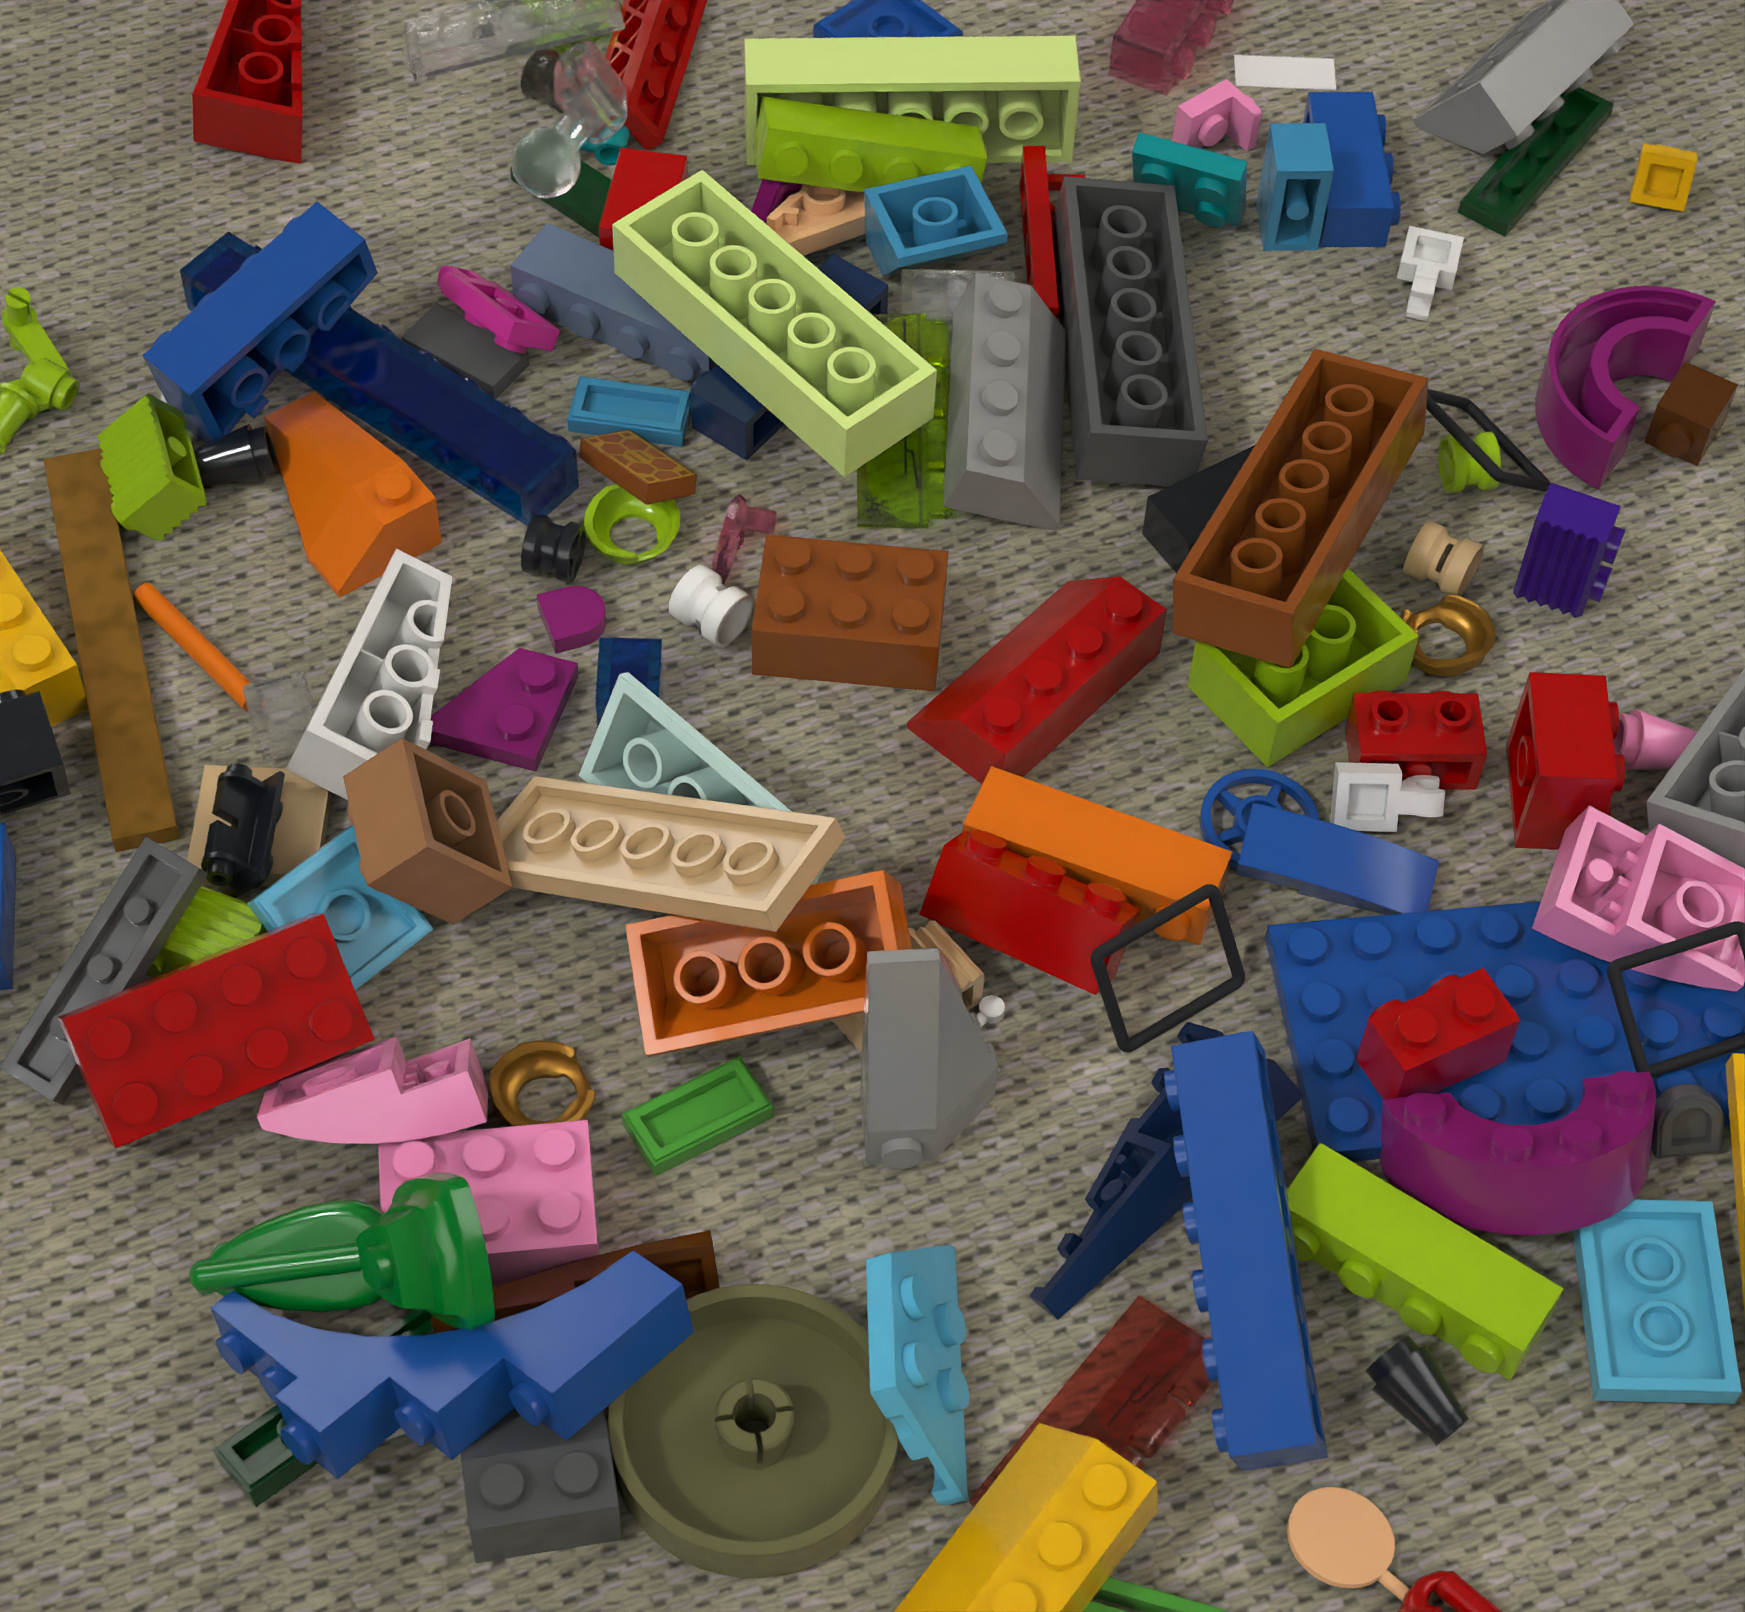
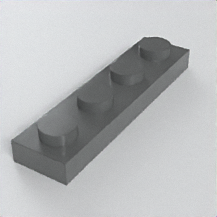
M145 837L0 1065V1069L48 1099L63 1105L82 1075L58 1017L140 984L205 881L208 873L150 838Z

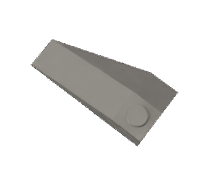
M939 948L867 951L860 1082L866 1164L882 1163L884 1166L892 1169H907L918 1165L921 1161H934L995 1098L998 1073L997 1053L991 1043L986 1044L983 1039L980 1022L974 1012L969 1013L962 999V989Z

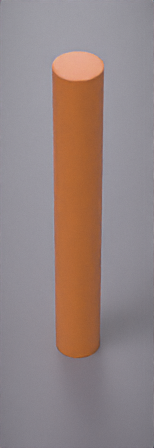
M144 583L135 590L133 600L245 712H250L262 703L263 693L152 583Z

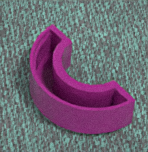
M1632 286L1613 289L1593 296L1576 306L1564 317L1555 330L1547 353L1535 397V414L1540 433L1546 445L1560 463L1573 475L1598 490L1625 454L1640 409L1637 404L1620 393L1613 381L1629 376H1654L1672 382L1683 363H1690L1700 349L1716 303L1715 300L1676 288Z
M1622 1071L1610 1076L1583 1078L1581 1103L1578 1109L1560 1120L1539 1125H1507L1482 1119L1462 1108L1450 1093L1432 1094L1421 1092L1412 1094L1409 1097L1382 1099V1150L1380 1153V1166L1392 1186L1455 1224L1464 1227L1510 1235L1554 1234L1584 1228L1601 1222L1624 1209L1640 1193L1647 1180L1650 1168L1656 1105L1654 1082L1649 1072L1634 1073Z

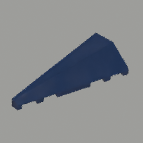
M1187 1022L1177 1035L1181 1044L1225 1036L1221 1031ZM1266 1058L1277 1122L1305 1095L1274 1060ZM1169 1068L1158 1069L1151 1084L1160 1094L1140 1118H1131L1087 1194L1085 1200L1094 1211L1080 1236H1077L1075 1233H1065L1057 1247V1250L1066 1261L1044 1287H1035L1030 1295L1035 1303L1057 1320L1183 1207V1203L1189 1202L1192 1199L1190 1177H1181L1175 1159L1174 1136L1184 1134L1180 1111L1173 1112L1171 1110L1166 1094L1164 1072L1170 1070Z

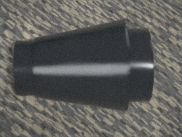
M247 424L194 450L202 485L265 482V475L278 472L274 445L265 426L252 429L251 425Z
M1409 1335L1387 1350L1365 1371L1376 1384L1372 1391L1425 1436L1428 1435L1436 1446L1470 1419L1460 1408L1461 1404L1427 1345L1419 1348Z

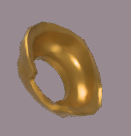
M1444 595L1440 603L1414 614L1404 609L1400 615V618L1418 635L1417 630L1423 626L1441 623L1444 627L1456 632L1463 638L1466 652L1462 657L1456 659L1429 658L1422 651L1418 638L1412 663L1430 675L1451 677L1476 668L1482 664L1486 654L1495 644L1496 629L1490 615L1475 602L1458 595Z
M535 1040L519 1043L502 1055L490 1071L489 1088L492 1108L507 1127L585 1120L595 1101L596 1091L592 1090L586 1075L579 1065L576 1050L562 1042ZM543 1077H565L575 1087L577 1099L569 1105L562 1115L549 1121H537L525 1116L519 1109V1093L526 1084Z

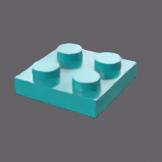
M1138 132L1132 150L1133 182L1174 185L1177 209L1179 211L1193 214L1199 222L1211 227H1223L1225 224L1240 227L1246 210L1247 161Z

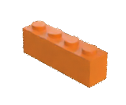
M991 766L972 804L962 832H970L972 830L989 832L1003 839L1007 844L1006 849L1023 857L1038 856L1050 859L1060 864L1066 871L1065 875L1086 885L1089 883H1100L1120 891L1125 896L1124 902L1141 909L1136 923L1142 922L1207 884L1218 887L1222 896L1233 854L1230 850ZM1209 899L1154 929V932L1168 940H1186L1201 945L1213 917Z

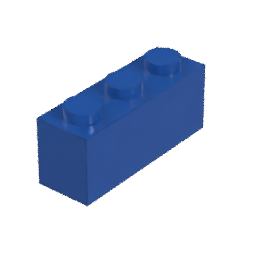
M1308 92L1303 123H1326L1334 169L1319 243L1320 247H1386L1390 225H1398L1401 202L1399 192H1391L1390 187L1393 179L1392 153H1384L1383 149L1386 140L1385 115L1377 114L1373 92Z

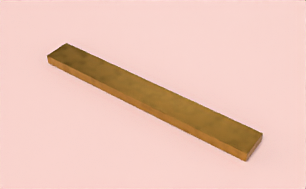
M101 448L45 458L43 460L110 831L115 851L120 852L139 848L145 837L150 838L156 843H163L180 839L119 523L111 510L113 494L109 490L111 485L107 482L109 477L105 475L101 467V459L103 458L101 453L103 451Z

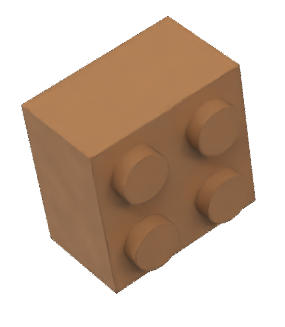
M404 738L397 740L343 776L349 802L348 816L355 829L361 856L359 862L360 871L367 886L453 925L513 888L486 780Z

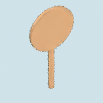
M1338 1487L1315 1489L1297 1501L1288 1518L1287 1538L1295 1558L1307 1572L1324 1583L1340 1588H1361L1378 1581L1403 1602L1404 1596L1410 1588L1387 1570L1394 1557L1395 1540L1387 1518L1374 1503L1354 1491Z

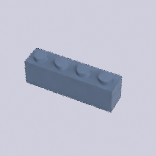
M546 223L510 265L513 295L540 316L570 328L578 336L596 339L618 349L629 358L642 359L665 369L671 375L683 381L690 380L695 382L700 374L705 371L710 372L717 365L615 274L614 251Z

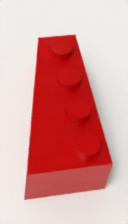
M227 0L192 93L194 142L302 164L301 0Z

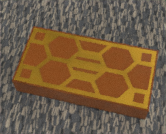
M631 430L581 438L579 458L646 505L695 494L697 475Z

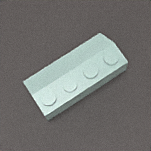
M629 672L619 674L579 773L583 780L589 784L791 811ZM823 869L820 871V873L817 875V877L814 879L811 885L817 884Z

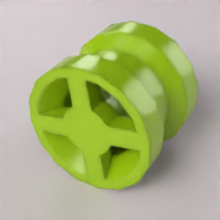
M1478 432L1472 440L1501 469V456L1496 436L1493 432ZM1444 435L1441 438L1438 450V469L1446 493H1461L1466 486H1476L1482 491L1495 490L1498 487L1499 482L1494 480L1452 435Z

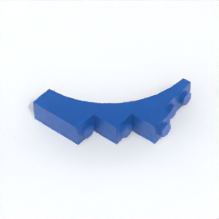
M631 1251L589 1282L543 1305L472 1330L458 1329L420 1336L372 1337L320 1330L272 1314L234 1290L210 1307L221 1337L216 1340L218 1351L228 1365L237 1373L244 1374L249 1370L259 1378L267 1395L280 1408L286 1424L280 1430V1434L286 1446L302 1463L309 1465L315 1460L337 1479L400 1428L418 1445L423 1446L429 1442L453 1460L514 1408L531 1425L539 1426L543 1423L567 1441L694 1332L682 1284L635 1251Z

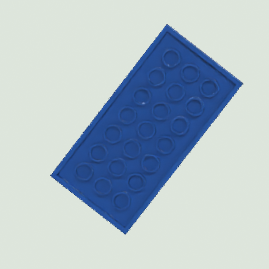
M1541 901L1268 925L1265 941L1298 1087L1305 1095L1301 1100L1313 1152L1319 1143H1322L1352 1162L1380 1159L1382 1150V1097L1356 1060L1368 1018L1381 1005L1396 999L1401 1000L1403 1003L1426 993L1438 980L1452 974H1456L1461 978L1484 967L1521 1021L1505 1062L1434 1094L1450 1093L1462 1108L1482 1119L1507 1125H1539L1560 1120L1578 1109L1581 1103L1583 1078L1610 1076L1622 1071L1637 1073L1607 976V969L1611 962L1567 946L1532 929ZM1631 969L1621 972L1648 1065L1745 1034V982L1743 987L1736 992L1671 981ZM1745 1048L1652 1078L1656 1091V1100L1666 1090L1677 1085L1694 1084L1701 1086L1711 1094L1720 1106L1724 1117L1723 1127L1730 1126L1725 1064L1732 1053L1745 1054Z

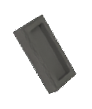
M436 303L401 337L404 352L493 400L529 366L528 351L525 354L516 353L499 346L494 342L496 334L468 322L460 314L439 303Z

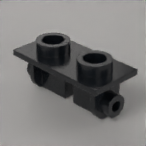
M231 764L226 768L225 772L218 776L212 814L230 823L231 826L220 820L210 824L201 867L203 871L208 873L206 880L213 885L223 886L222 893L237 898L251 889H256L266 881L273 866L271 849L275 827L283 810V804L280 799L285 773L281 771L264 781H260L252 776V770L248 766Z

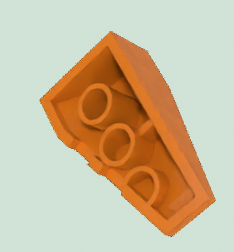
M315 391L264 416L267 430L274 445L280 473L289 496L292 512L302 538L307 560L339 598L383 575L396 548L415 558L442 543L437 500L431 491L400 457Z

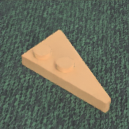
M802 184V189L798 193L790 195L767 217V225L803 256L825 250L830 246L866 234L864 192Z

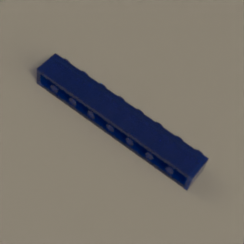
M228 231L180 269L187 308L193 311L204 296L216 291L240 269L247 258L259 253L262 248L255 244L249 245ZM349 306L329 331L321 330L318 327L312 334L310 346L306 352L307 357L294 373L288 369H283L527 527L536 513L548 516L579 488L577 452L564 437L544 430L528 420L518 408L504 405L485 393L473 380L461 378L439 364L430 353L424 350L418 351L396 337L387 326L381 323L375 324L353 310L351 306Z

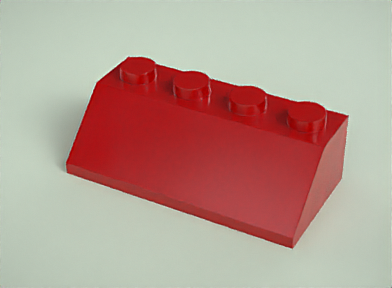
M1121 576L1068 581L907 722V729L981 784H983L991 766L1024 777L1160 654L1167 609Z

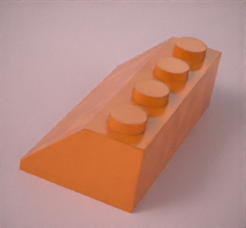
M885 870L810 885L776 932L679 915H668L625 925L645 1056L647 1057L864 1013L867 951L912 949L901 883Z

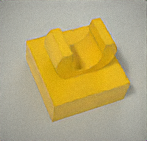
M1643 143L1630 190L1629 202L1684 212L1698 162V153L1680 150L1677 147Z

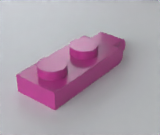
M447 265L441 267L437 280L442 294L466 311L464 315L465 320L496 334L494 338L496 344L510 351L522 354L527 353L528 347L553 351L560 332L558 328L498 283L484 279L475 271Z

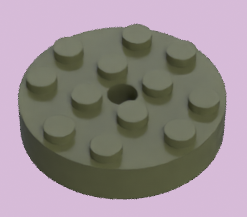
M769 1284L733 1285L714 1289L686 1300L694 1332L609 1404L608 1429L614 1476L620 1495L629 1512L650 1538L667 1552L688 1564L720 1575L741 1578L775 1577L798 1572L832 1557L857 1538L873 1520L889 1492L898 1458L899 1439L895 1427L890 1420L885 1418L870 1393L868 1333L853 1318L838 1307L812 1294L789 1287ZM754 1420L762 1421L770 1426L766 1431L761 1432V1449L757 1450L755 1433H748L739 1428L743 1423Z

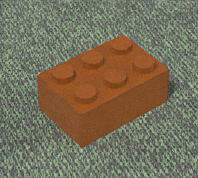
M766 534L752 625V675L935 691L949 551Z

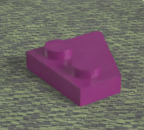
M518 648L431 715L430 720L433 721L430 744L536 772L579 677L578 663Z

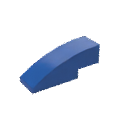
M1253 802L1236 874L1299 889L1298 894L1384 915L1428 911L1439 860L1340 825Z

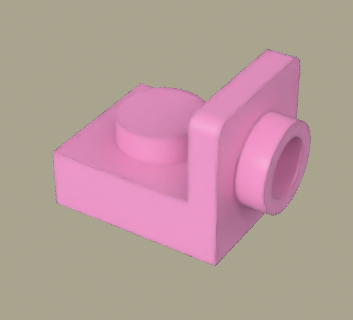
M1225 79L1178 105L1172 141L1196 148L1211 147L1217 144L1226 134L1248 152L1256 147L1262 111L1252 98L1243 94L1230 81Z

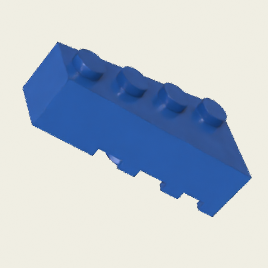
M316 201L302 215L290 220L283 231L259 253L247 258L240 269L216 291L204 296L197 307L173 329L164 332L155 340L153 346L142 356L167 404L184 412L186 424L190 432L207 444L230 433L246 413L253 419L256 418L269 402L262 395L283 369H288L294 373L307 357L306 352L310 346L312 334L318 327L321 330L329 331L378 273L365 239Z

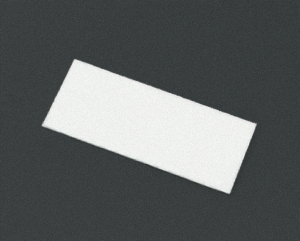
M1234 55L1236 86L1336 90L1334 59Z

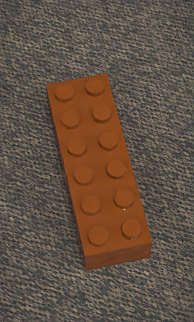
M1314 349L1173 578V634L1291 669L1424 434L1429 378Z

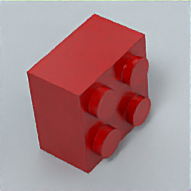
M1529 672L1506 743L1515 848L1559 850L1566 828L1589 805L1611 816V796L1613 792H1621L1624 785L1625 759L1622 753H1615L1613 740L1618 732L1619 708L1617 702H1612L1608 699L1606 676Z

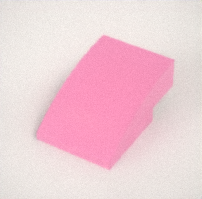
M1589 805L1565 830L1532 929L1579 951L1612 962L1618 958L1734 921L1745 923V868L1661 824H1657L1645 835ZM1737 935L1631 968L1634 971L1671 981L1736 992L1743 987L1745 982V959Z
M396 1036L301 1070L268 1084L257 1118L262 1130L297 1139L343 1144H379L412 1141L452 1133L487 1122L489 1087L471 1039L406 1061Z

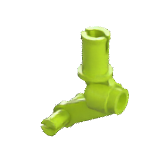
M21 287L11 288L8 290L9 295L5 294L7 307L2 313V324L4 330L10 335V346L16 351H22L30 363L23 370L20 379L0 384V455L4 454L7 445L26 419H33L40 411L47 409L53 410L57 408L63 412L66 411L75 400L80 387V381L72 377L71 371L39 323L37 312L30 305L31 296L29 292Z

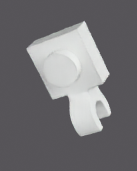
M1409 226L1397 279L1413 282L1405 317L1427 322L1435 287L1452 290L1464 237Z
M1335 762L1330 822L1355 831L1397 832L1398 815L1443 816L1445 791L1439 789L1440 779L1437 776L1415 775L1402 781V771L1399 764Z

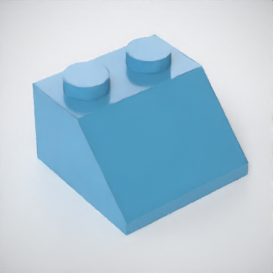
M972 166L864 189L866 244L883 277L989 253L1008 243V233Z

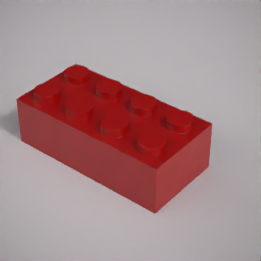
M312 913L58 1017L107 1138L115 1148H119L375 1040L324 913Z

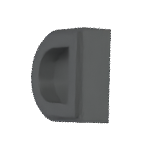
M1681 1084L1666 1090L1657 1098L1651 1151L1656 1158L1722 1152L1723 1112L1706 1089L1694 1084Z

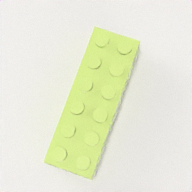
M986 36L745 39L746 166L756 165L753 143L763 97L979 126L987 154L986 163H1021L1023 145L1045 146L1046 162H1072L1081 84L1076 37Z
M703 170L612 224L615 274L843 477L848 476L933 419L937 370Z

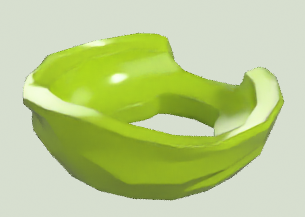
M614 484L604 487L592 498L584 514V526L586 536L597 553L623 565L640 564L656 558L671 546L680 528L681 512L675 499L646 505L619 485ZM640 518L654 526L657 532L658 544L649 551L636 554L635 552L620 549L613 544L610 532L613 526L621 520Z

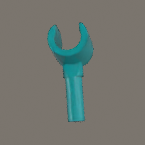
M607 123L602 127L599 137L552 133L550 146L585 150L586 152L594 153L597 161L602 165L613 166L617 163L621 147L626 148L630 131L622 124Z

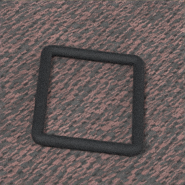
M1428 389L1426 405L1428 412L1494 480L1499 483L1542 492L1547 491L1550 481L1471 400ZM1437 403L1465 410L1485 432H1493L1498 445L1528 476L1502 471Z
M1212 884L1200 887L1098 946L1092 952L1090 958L1116 1043L1123 1052H1132L1239 989L1245 981V972L1220 890ZM1209 899L1232 978L1129 1038L1104 958L1204 900Z
M1734 921L1618 958L1609 964L1607 976L1637 1073L1649 1072L1651 1077L1655 1078L1745 1048V1034L1648 1065L1621 975L1622 971L1734 935L1738 936L1745 959V923Z

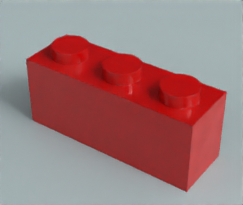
M981 830L963 831L944 844L919 915L936 921L940 925L1089 993L1097 995L1100 992L1091 966V954L1098 946L1135 926L1140 908L1124 902L1125 896L1110 886L1100 883H1089L1086 885L1066 876L1065 869L1050 859L1038 856L1026 858L1006 849V842L989 832ZM1127 946L1104 958L1110 981L1114 979Z

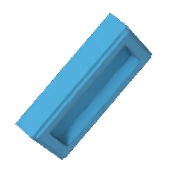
M579 376L567 419L568 431L602 435L631 430L649 443L683 447L691 417L690 391Z

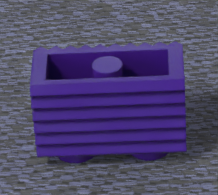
M1550 483L1537 513L1513 590L1516 598L1525 597L1528 602L1536 600L1539 606L1548 604L1551 610L1559 608L1562 614L1571 612L1574 618L1582 616L1588 599L1600 603L1612 572V568L1601 565L1602 561L1610 564L1614 563L1626 531L1615 526L1621 506Z

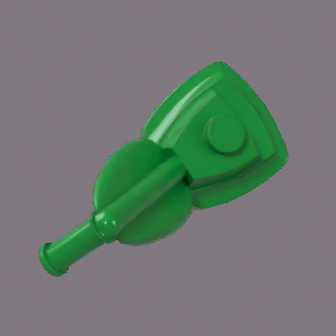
M436 1172L405 1181L395 1190L392 1203L386 1213L374 1205L358 1200H339L304 1206L270 1218L244 1231L231 1241L217 1245L207 1259L197 1261L189 1272L191 1284L198 1292L203 1294L217 1292L225 1297L234 1290L258 1306L273 1309L307 1312L342 1311L372 1305L383 1298L400 1308L427 1310L440 1321L460 1329H476L493 1323L495 1319L488 1253L473 1195L468 1182L463 1177L451 1173Z

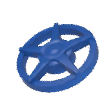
M1244 769L1225 775L1208 790L1200 811V829L1205 842L1233 852L1230 866L1237 869L1240 854L1227 846L1244 841L1253 802L1284 810L1277 802L1282 790L1299 804L1305 816L1319 819V814L1311 796L1291 778L1266 769ZM1256 783L1272 786L1266 796L1253 795L1243 800L1227 791L1242 784ZM1216 800L1234 816L1233 827L1219 835L1216 834L1211 821V808Z

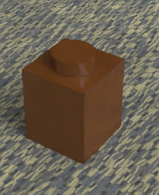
M1684 362L1657 404L1644 443L1660 449L1669 456L1678 457L1698 466L1726 420L1738 384L1688 362Z

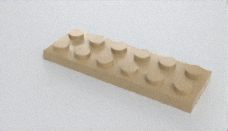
M534 776L497 820L513 888L775 932L845 839L844 833L834 817Z

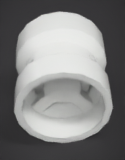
M697 565L691 568L676 585L668 607L672 617L686 626L696 625L701 627V635L718 648H724L746 628L754 610V599L738 587L731 586L726 588L722 584V578L719 574L705 565Z

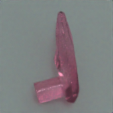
M741 494L734 497L728 505L713 556L712 570L722 578V584L728 578L737 552L744 545L745 530L773 534L775 529L776 511L747 506V501Z

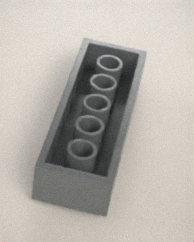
M1064 176L1052 219V234L1061 325L1066 330L1065 369L1076 479L1171 486L1197 473L1208 442L1175 186Z

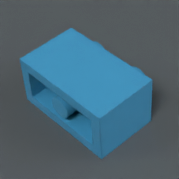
M1270 123L1256 201L1263 251L1318 250L1334 173L1326 123Z

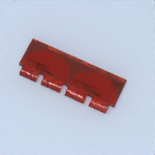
M1139 1295L971 1496L969 1504L973 1507L976 1506L1039 1423L1095 1438L1137 1468L1143 1470L1145 1467L1143 1461L1137 1454L1128 1449L1127 1446H1131L1146 1458H1152L1186 1416L1184 1408L1168 1395L1171 1393L1172 1396L1186 1406L1193 1407L1213 1383L1208 1379L1203 1360L1202 1340L1206 1338Z

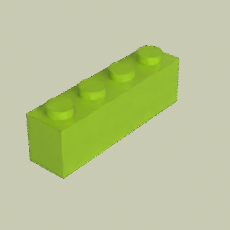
M770 97L762 98L753 143L759 179L864 192V189L966 166H972L981 183L987 162V154L979 126Z
M1319 1143L1287 1188L1297 1259L1317 1262L1338 1275L1340 1282L1352 1293L1364 1298L1374 1297L1397 1311L1402 1321L1414 1331L1423 1335L1434 1334L1459 1349L1462 1357L1474 1368L1486 1373L1496 1372L1511 1381L1550 1320L1564 1288L1322 1143Z

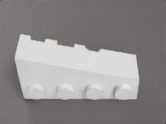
M396 548L286 768L287 771L348 800L343 776L397 740L404 738L425 750L427 749L431 741L433 721L430 720L433 697L438 689L440 669H437L440 647L444 642L452 576Z

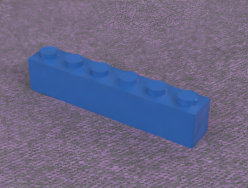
M1253 1030L1173 1045L1171 1050L1174 1069L1164 1072V1081L1171 1110L1173 1112L1180 1111L1184 1135L1174 1136L1173 1144L1175 1159L1181 1177H1190L1193 1201L1183 1203V1217L1189 1242L1191 1244L1199 1243L1202 1269L1193 1270L1192 1280L1198 1309L1201 1313L1209 1312L1212 1338L1202 1340V1353L1209 1381L1219 1382L1222 1408L1212 1410L1213 1431L1220 1453L1229 1452V1458L1242 1471L1328 1458L1265 1050Z

